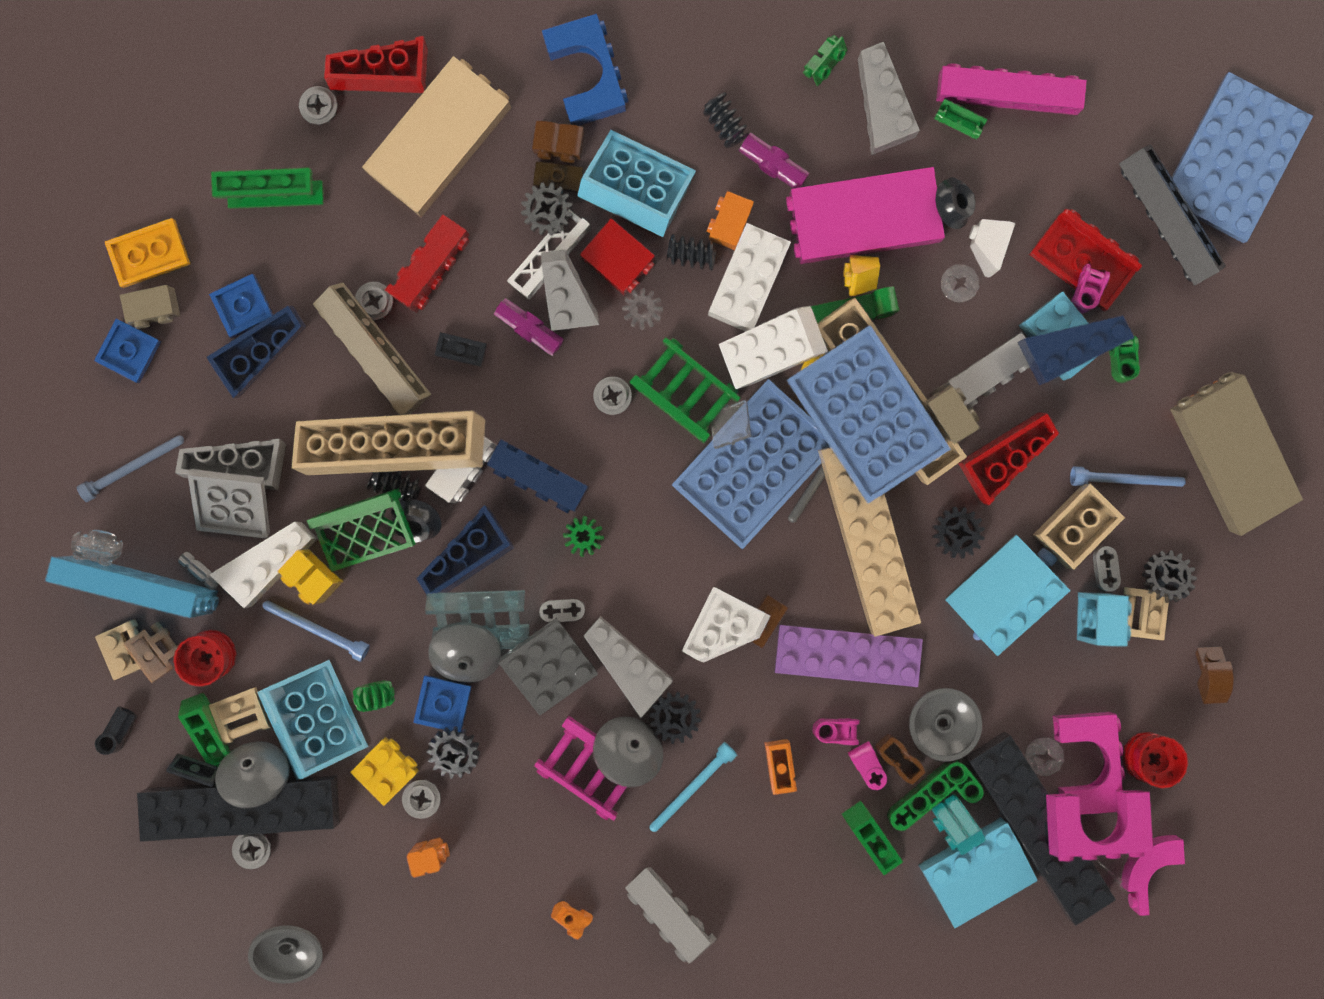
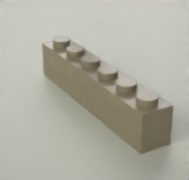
M344 283L329 286L313 303L319 315L330 325L334 334L345 344L349 353L356 358L363 371L370 376L377 385L378 390L385 395L396 412L400 415L412 413L431 396V393Z

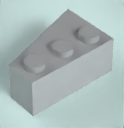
M566 250L541 252V266L551 331L599 325V314L596 308H594L586 288H584Z

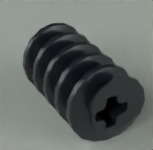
M724 92L715 96L704 105L703 114L710 116L708 121L710 124H715L714 131L721 132L719 139L726 140L724 142L725 148H731L742 142L750 133L744 134L748 127L746 124L738 125L743 118L741 116L733 117L737 109H728L732 101H723L727 95Z
M672 234L669 239L666 262L668 258H671L672 265H675L678 259H680L681 266L684 267L687 261H690L691 268H694L696 263L699 262L701 270L708 263L710 271H713L716 248L712 240H709L707 246H704V241L700 238L696 245L693 237L689 239L688 243H685V238L681 235L679 241L676 242L675 235Z
M393 471L372 473L367 490L373 486L374 493H379L381 490L382 493L399 488L402 496L400 502L418 499L421 491L418 477L412 483L410 482L411 474H408L404 479L401 478L402 471H398L395 475L392 474Z

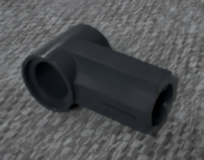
M121 706L116 708L103 733L95 740V749L99 754L109 755L123 748L124 740L138 717L135 712ZM108 737L113 740L112 749H109L106 745Z

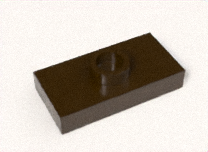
M536 161L533 186L541 188V183H544L546 188H549V185L554 183L555 190L562 187L563 191L578 193L583 177V168Z

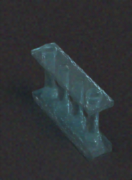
M525 590L427 594L425 615L436 614L438 626L433 627L432 637L438 630L447 625L446 614L460 613L461 622L471 623L470 613H484L486 625L482 627L494 634L499 641L501 649H513L526 640L530 632L529 624H520L518 611H524ZM494 612H509L510 625H496Z

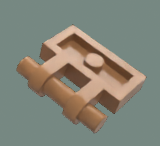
M159 622L150 627L155 635L150 637L143 630L123 644L151 683H154L173 670L169 660L174 658L175 651L179 646H176L169 636L170 632L167 628H163ZM161 641L168 652L163 654L156 643Z

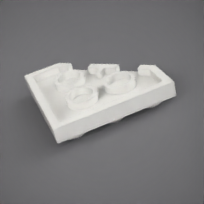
M713 587L682 651L701 662L711 660L760 638L770 615Z

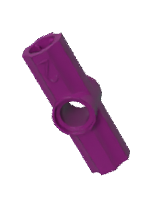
M752 133L747 136L739 149V152L757 163L764 173L772 178H779L793 189L801 188L810 174L791 161L788 154L776 146L771 147Z
M506 298L496 308L494 315L512 327L514 332L529 343L533 342L547 354L553 356L561 347L564 339L547 328L544 322L530 312L523 311L519 306Z

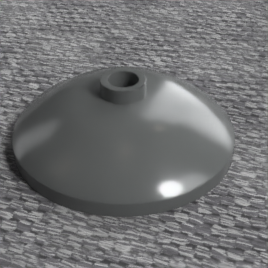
M458 622L446 625L434 634L429 644L428 655L433 668L443 677L455 682L473 683L488 678L496 671L499 666L497 659L501 657V647L497 638L488 629L474 623Z
M939 688L927 692L915 703L909 718V730L913 742L925 755L939 761H953L964 757L977 745L982 732V718L977 705L969 696L955 689ZM941 718L946 719V724L944 726H939V720Z
M618 717L608 721L597 732L593 743V755L599 770L607 779L624 787H638L650 782L658 774L663 763V747L658 735H655V731L648 724L633 717ZM630 743H634L637 749L633 748Z
M256 741L243 744L229 752L219 764L215 777L217 790L227 803L236 807L251 808L263 805L275 798L286 785L290 771L289 762L284 752L272 743Z
M288 925L269 928L261 932L253 939L248 951V962L252 970L260 977L275 983H294L310 977L321 965L323 957L321 943L312 933L305 929Z

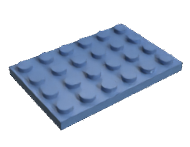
M1231 72L1225 74L1171 177L1196 218L1230 237L1246 243L1313 116Z
M871 325L787 379V382L868 504L950 450L947 442Z
M768 379L677 478L672 486L743 549L821 464L818 450L830 446L812 418Z

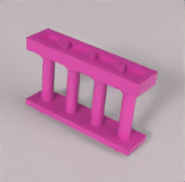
M568 715L562 724V727L565 728V734L546 762L540 759L537 760L534 765L538 768L536 772L546 779L551 777L597 809L596 813L605 820L610 818L614 821L617 817V812L612 808L627 787L617 784L606 802L603 803L593 796L605 778L599 769L585 790L573 782L593 753V743L596 734ZM578 737L585 742L584 749L564 776L553 769V767L572 739Z

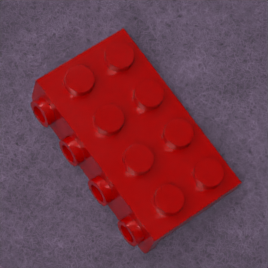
M1064 209L1056 217L1029 255L1075 290L1081 271L1086 264L1091 265L1092 269L1100 272H1110L1108 283L1097 305L1105 312L1134 274L1142 268V265L1135 255L1120 249V245L1115 240L1107 239L1100 234L1101 231L1098 227L1084 222L1078 212L1072 209Z

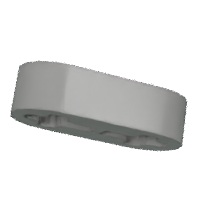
M1109 546L1098 547L1093 553L1097 586L1103 591H1114L1121 583L1117 552ZM1104 550L1106 554L1111 556L1107 559V567L1105 561L1100 560V555L1104 554ZM1106 570H1108V576L1114 579L1110 583V587H1108V584L1103 583V579L1107 578Z
M578 599L549 600L541 605L539 613L540 617L546 622H551L555 618L559 622L576 621L585 614V606ZM572 603H576L577 607H581V612H578L577 616L574 617L571 612L564 613V608H570ZM550 604L553 609H561V613H555L553 618H549L548 614H544V610Z

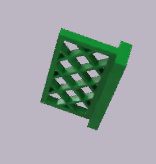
M399 488L318 514L307 520L309 528H314L331 571L412 547L416 544L399 502V498L402 497ZM387 508H394L397 516L395 522L384 517ZM366 515L377 519L374 529L364 524ZM349 521L357 526L354 535L343 530L346 522ZM381 522L392 527L389 537L378 531ZM329 528L337 532L334 541L326 537L323 529ZM361 528L371 533L368 543L358 538ZM396 530L404 534L407 542L401 544L393 539ZM341 535L351 540L348 549L338 544ZM376 536L386 541L383 550L372 546ZM355 543L366 548L363 556L352 552ZM335 549L345 554L342 563L337 564L333 555Z

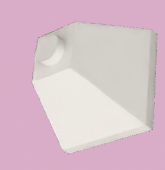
M982 219L977 225L972 226L969 238L972 239L970 248L986 277L990 278L1000 270L1015 223Z

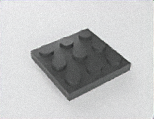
M557 618L497 659L498 664L539 715L545 713L598 675L595 667Z

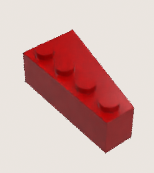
M424 36L415 37L416 40L406 42L404 40L394 41V44L385 46L373 45L370 46V49L360 51L354 49L328 54L325 60L324 78L330 90L423 93L426 87L428 53Z
M442 215L424 238L426 245L416 248L411 255L409 267H402L397 273L396 284L394 286L389 284L385 291L415 313L419 309L423 310L430 300L428 298L432 290L436 291L443 281L441 277L444 272L451 270L456 262L455 256L459 250L463 251L468 245L470 239H468L469 233L467 230L445 215Z
M1038 412L968 455L958 464L981 503L990 505L995 500V497L1002 490L1004 491L1011 484L1010 482L1027 467L1029 462L1035 456H1038L1059 435V432L1047 413Z

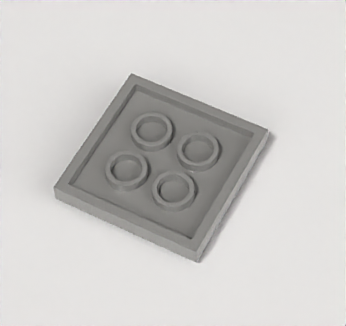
M190 470L188 480L196 530L268 538L270 528L264 477Z

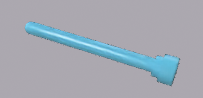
M723 742L718 747L715 759L650 824L652 832L658 831L723 763L732 762L738 756L726 742Z

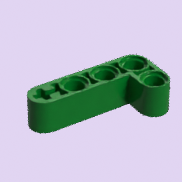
M895 287L882 288L873 291L872 294L853 297L856 298L871 321L890 317L899 312ZM853 298L811 306L816 322H820Z
M946 761L892 805L887 812V818L895 829L900 831L906 830L954 790L967 802L976 803L983 797V788L960 761ZM959 766L960 773L958 776L951 777V768ZM940 781L942 783L940 791L932 792V784ZM969 785H975V792L972 795L965 794V790ZM916 797H923V804L920 807H913L912 803ZM905 806H908V808H909L913 813L910 814V813L906 810ZM898 813L904 818L901 822L896 818Z

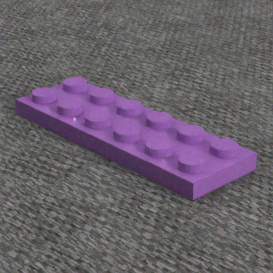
M779 625L774 672L918 687L923 639L889 635L874 637L869 633Z

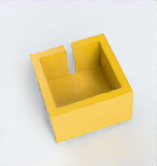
M309 549L297 550L278 570L282 575L280 578L282 582L290 588L295 586L300 592L298 596L307 604L311 603L314 605L325 602L343 583Z

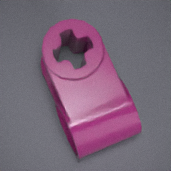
M1089 264L1084 266L1072 298L1073 305L1080 313H1087L1099 304L1103 290L1108 283L1110 272L1105 271L1103 273L1092 269ZM1082 295L1089 298V306L1083 304L1081 300Z
M822 718L815 721L812 731L814 736L823 743L859 745L857 725L860 724V720L852 718ZM823 725L830 726V733L827 736L819 735V730Z
M869 741L847 752L869 788L879 790L886 785L887 776ZM873 772L877 775L881 774L878 777L879 781L876 783L874 780H870Z

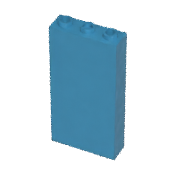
M84 556L51 557L45 580L50 583L189 618L212 614L217 609L219 597H217L218 590H210L206 587Z

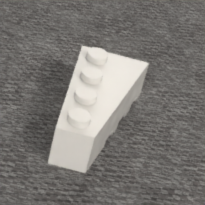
M293 522L214 571L210 576L243 608L252 607L282 576L278 570L297 550L308 549L318 538L302 522Z

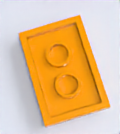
M173 218L105 241L115 274L122 288L191 265L176 221Z

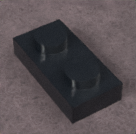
M440 332L434 355L482 367L487 343Z

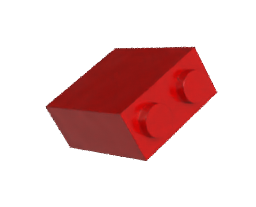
M612 218L580 254L581 259L623 295L627 292L632 293L639 285L638 279L642 274L648 275L655 266L653 263L655 255Z

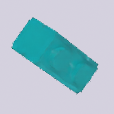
M957 795L950 796L944 802L932 808V812L935 815L932 821L939 832L943 830L948 836L945 837V840L952 850L957 848L960 854L964 855L971 851L973 847H977L985 842L986 838L982 830Z

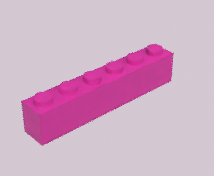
M947 64L939 72L936 101L943 102L944 98L954 103L1078 115L1084 109L1087 80H1081L1078 76L1073 75L1061 78L1055 77L1056 75L1052 73L1032 75L1030 71L1011 73L1003 68L991 71L984 70V67L981 66L961 68L959 64Z

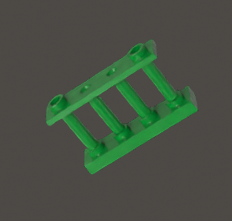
M310 168L211 172L212 197L227 198L229 209L324 205L323 181H312V170Z
M665 337L663 344L667 349L645 376L642 375L639 378L635 375L631 379L630 385L704 444L710 437V434L707 433L709 430L708 426L730 399L736 403L741 398L737 395L739 391L730 383L727 385L723 384L682 351L683 345L674 338L669 340ZM676 354L686 363L664 391L661 390L658 393L652 388V381ZM695 369L705 378L685 403L676 408L670 403L672 400L671 396L690 372ZM711 384H713L723 394L702 420H698L695 423L689 418V412Z

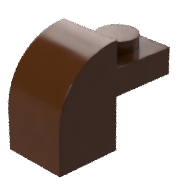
M1222 647L1197 648L1195 654L1201 670V676L1197 685L1203 704L1227 703L1233 691L1231 661H1226Z

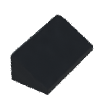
M177 753L166 769V772L213 787L216 785L215 777L218 767Z

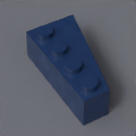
M287 306L206 358L233 398H240L306 328V325L295 308Z
M1119 316L1024 338L1017 343L1038 384L1041 385L1133 339L1134 336L1124 316Z
M500 439L487 463L488 466L494 468L493 473L503 479H506L508 476L516 480L514 485L527 491L528 487L535 490L536 497L546 502L549 499L557 502L556 507L566 513H569L570 510L576 512L589 488L587 485Z
M484 505L472 521L470 520L465 525L459 535L452 539L446 549L416 579L428 598L436 601L515 547L491 510Z

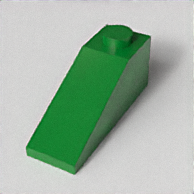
M204 692L181 701L178 718L205 762L218 767L223 758L231 751L228 744L225 745L220 737L209 708L210 702Z
M859 801L841 814L883 875H886L903 863L862 801Z

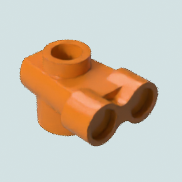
M564 901L558 902L553 907L551 917L567 929V934L576 940L581 938L585 927L593 919V915L584 909L578 911Z

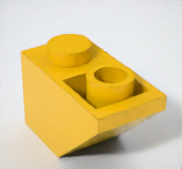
M850 255L849 263H844V286L848 287L849 296H856L877 289L880 271L878 257Z

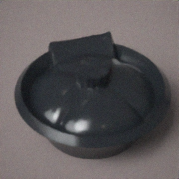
M950 177L939 184L935 197L939 216L949 227L953 229L963 228L975 210L974 193L965 183L954 177Z
M419 500L400 502L415 542L432 539L440 532L441 518L433 507ZM392 509V521L395 522L397 516L394 509ZM396 530V534L405 539L404 534Z

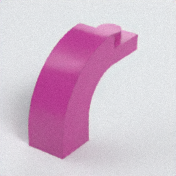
M1176 835L1152 838L1153 852L1144 853V857L1129 856L1124 865L1121 886L1128 892H1131L1128 894L1129 906L1140 916L1149 915L1148 884L1154 872L1167 865L1185 864L1184 841Z

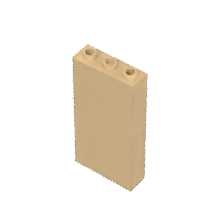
M454 56L362 166L366 173L420 217L426 213L511 109L508 101L509 96L501 89L494 90L490 86L491 82L484 75L479 74L477 76L471 71L473 68L464 59L459 61Z

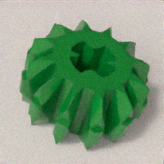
M583 516L581 525L579 520L574 518L575 528L570 524L566 525V528L571 530L572 533H563V537H571V541L566 542L565 546L575 545L571 550L572 554H575L578 548H581V557L585 556V548H587L590 555H593L592 545L597 549L601 548V545L595 542V540L604 539L603 535L596 536V532L601 531L602 526L593 529L592 527L595 525L596 520L592 519L589 525H587V516ZM587 530L589 532L587 536H590V539L581 543L578 540L580 537H577L579 531L584 532Z
M385 680L358 686L353 691L354 705H356L358 711L362 712L386 708V706H391L395 701L394 688H392L391 682Z

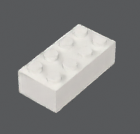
M746 223L710 307L708 316L743 331L753 329L791 242Z
M811 306L792 310L719 344L735 389L750 386L828 352Z

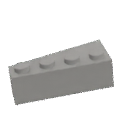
M1021 332L987 354L986 357L969 366L968 369L948 380L947 383L933 390L931 394L934 396L949 385L955 389L959 387L967 399L964 401L967 409L973 407L978 403L976 398L981 395L984 398L997 390L994 387L998 383L1006 384L1015 378L1014 372L1019 370L1022 373L1030 367L1017 343L1026 337Z

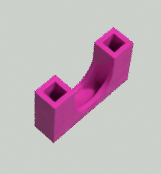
M1112 712L1053 716L1054 740L1060 743L1094 742L1100 748L1104 758L1103 770L1094 782L1082 786L1058 787V793L1078 795L1080 815L1117 812L1116 791H1125L1122 789V780L1125 779V772L1120 763L1123 747L1118 737V732L1121 731L1120 719Z
M1142 790L1116 791V827L1110 836L1096 842L1091 841L1083 832L1078 795L1070 793L1046 795L1049 854L1058 857L1059 861H1073L1075 856H1082L1084 860H1095L1097 855H1105L1106 858L1112 859L1121 858V854H1129L1130 857H1144V853L1153 852L1150 792Z

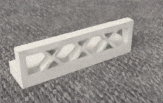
M570 209L568 211L573 214L571 218L578 223L572 231L564 233V226L562 224L561 233L556 234L557 229L553 230V236H550L548 233L507 280L528 300L544 284L542 266L539 269H533V259L536 256H541L540 251L544 247L546 249L544 252H549L548 242L551 238L561 237L562 242L554 251L566 250L569 255L591 229L590 224L585 219H580ZM530 264V269L525 270L527 266ZM531 273V278L523 288L515 282L520 274Z

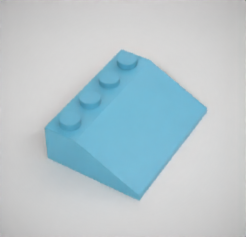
M610 130L584 173L577 196L664 237L696 170Z
M1015 535L945 600L998 656L1069 593L1070 590Z
M330 660L257 692L296 780L303 779L368 747Z
M1001 817L981 828L986 838L985 842L977 847H973L966 854L961 855L957 848L952 850L948 847L919 864L921 871L954 928L1038 881L1011 828Z

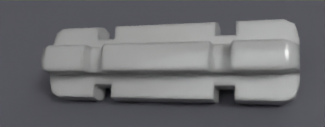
M184 552L179 557L178 562L182 566L188 567L187 570L201 582H205L204 585L210 590H214L219 583L210 576L212 572L201 562L194 560L195 557L189 552Z

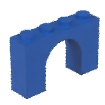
M597 14L542 30L550 60L574 53H586L596 58L603 69L602 77L593 89L563 99L571 125L580 126L626 111L625 103L629 102L625 88L620 89L618 83L619 80H622L618 66L613 67L611 58L614 57L611 43L606 44L604 36L607 35L604 21H599Z

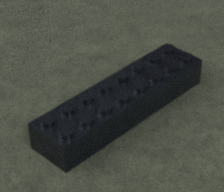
M1003 732L964 757L998 811L1008 823L1016 839L1062 911L1075 926L1116 900L1091 860H1084L1082 856H1075L1073 861H1059L1058 857L1049 854L1046 802L1048 792L1011 735Z
M337 776L307 777L298 780L296 778L288 779L282 791L275 798L263 805L251 808L236 807L227 803L219 794L216 785L213 787L201 784L146 788L137 793L140 842L334 829L340 824Z

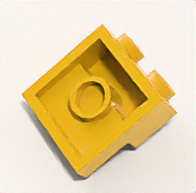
M386 737L350 772L383 806L419 772L416 768L418 765L415 760L410 756L405 757L399 751L401 749L399 744L393 739L388 740Z

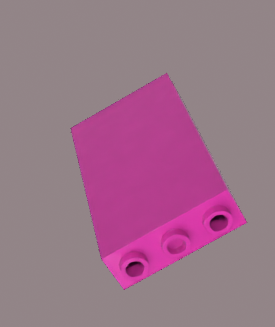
M934 167L791 189L789 197H786L788 211H792L793 220H790V229L792 235L796 234L797 243L794 244L795 258L800 259V264L850 257V255H863L940 243L945 238L943 222L938 214L935 202L937 185Z

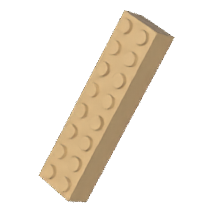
M856 298L850 299L817 323L829 352L869 325L877 334L950 447L949 451L916 472L922 483L930 484L967 457L958 443L953 444L949 440L925 401L927 399Z
M474 411L296 421L292 469L305 475L482 467L485 419Z
M831 447L818 450L870 633L876 637L920 624L921 620L885 494H882L869 504L866 503Z

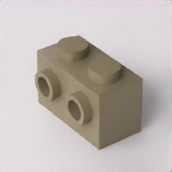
M168 285L120 295L125 323L135 326L136 329L149 327V323L157 321L159 324L170 323L173 321V318L180 317L175 289Z
M949 385L925 402L949 440L956 444L979 429L976 423L979 421V418L972 408L968 410L965 406L964 401L967 399L959 387L955 389Z

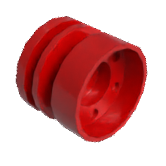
M207 630L197 633L180 643L175 651L173 663L175 671L181 680L189 685L201 687L210 685L229 673L235 665L237 653L235 645L229 636L221 631ZM211 653L212 658L207 659L206 654Z
M1141 732L1131 737L1124 746L1122 755L1123 765L1128 774L1136 780L1155 787L1167 788L1179 783L1186 774L1188 767L1187 753L1183 746L1172 738L1151 732Z

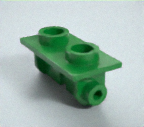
M835 35L828 37L818 50V53L823 57L820 58L814 54L804 66L803 74L808 78L813 76L816 86H819L823 80H826L834 66L845 57L848 49L842 36L838 38Z
M944 98L934 117L938 122H942L974 139L979 138L988 120Z

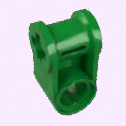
M1137 336L1109 350L1111 374L1118 383L1128 382L1137 377L1140 372ZM1122 365L1128 367L1130 371L1129 376H1125L1122 373Z

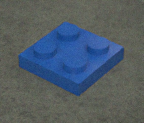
M250 274L209 294L230 338L247 332L273 315L254 274Z
M115 319L94 361L136 383H140L161 341L119 319Z
M425 675L413 723L442 730L448 727L450 731L457 726L458 732H462L472 685Z

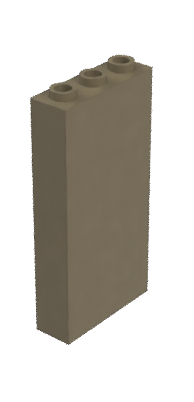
M1233 372L1225 373L1219 377V381L1201 387L1197 394L1180 399L1177 405L1170 409L1230 532L1242 536L1303 500L1245 375Z

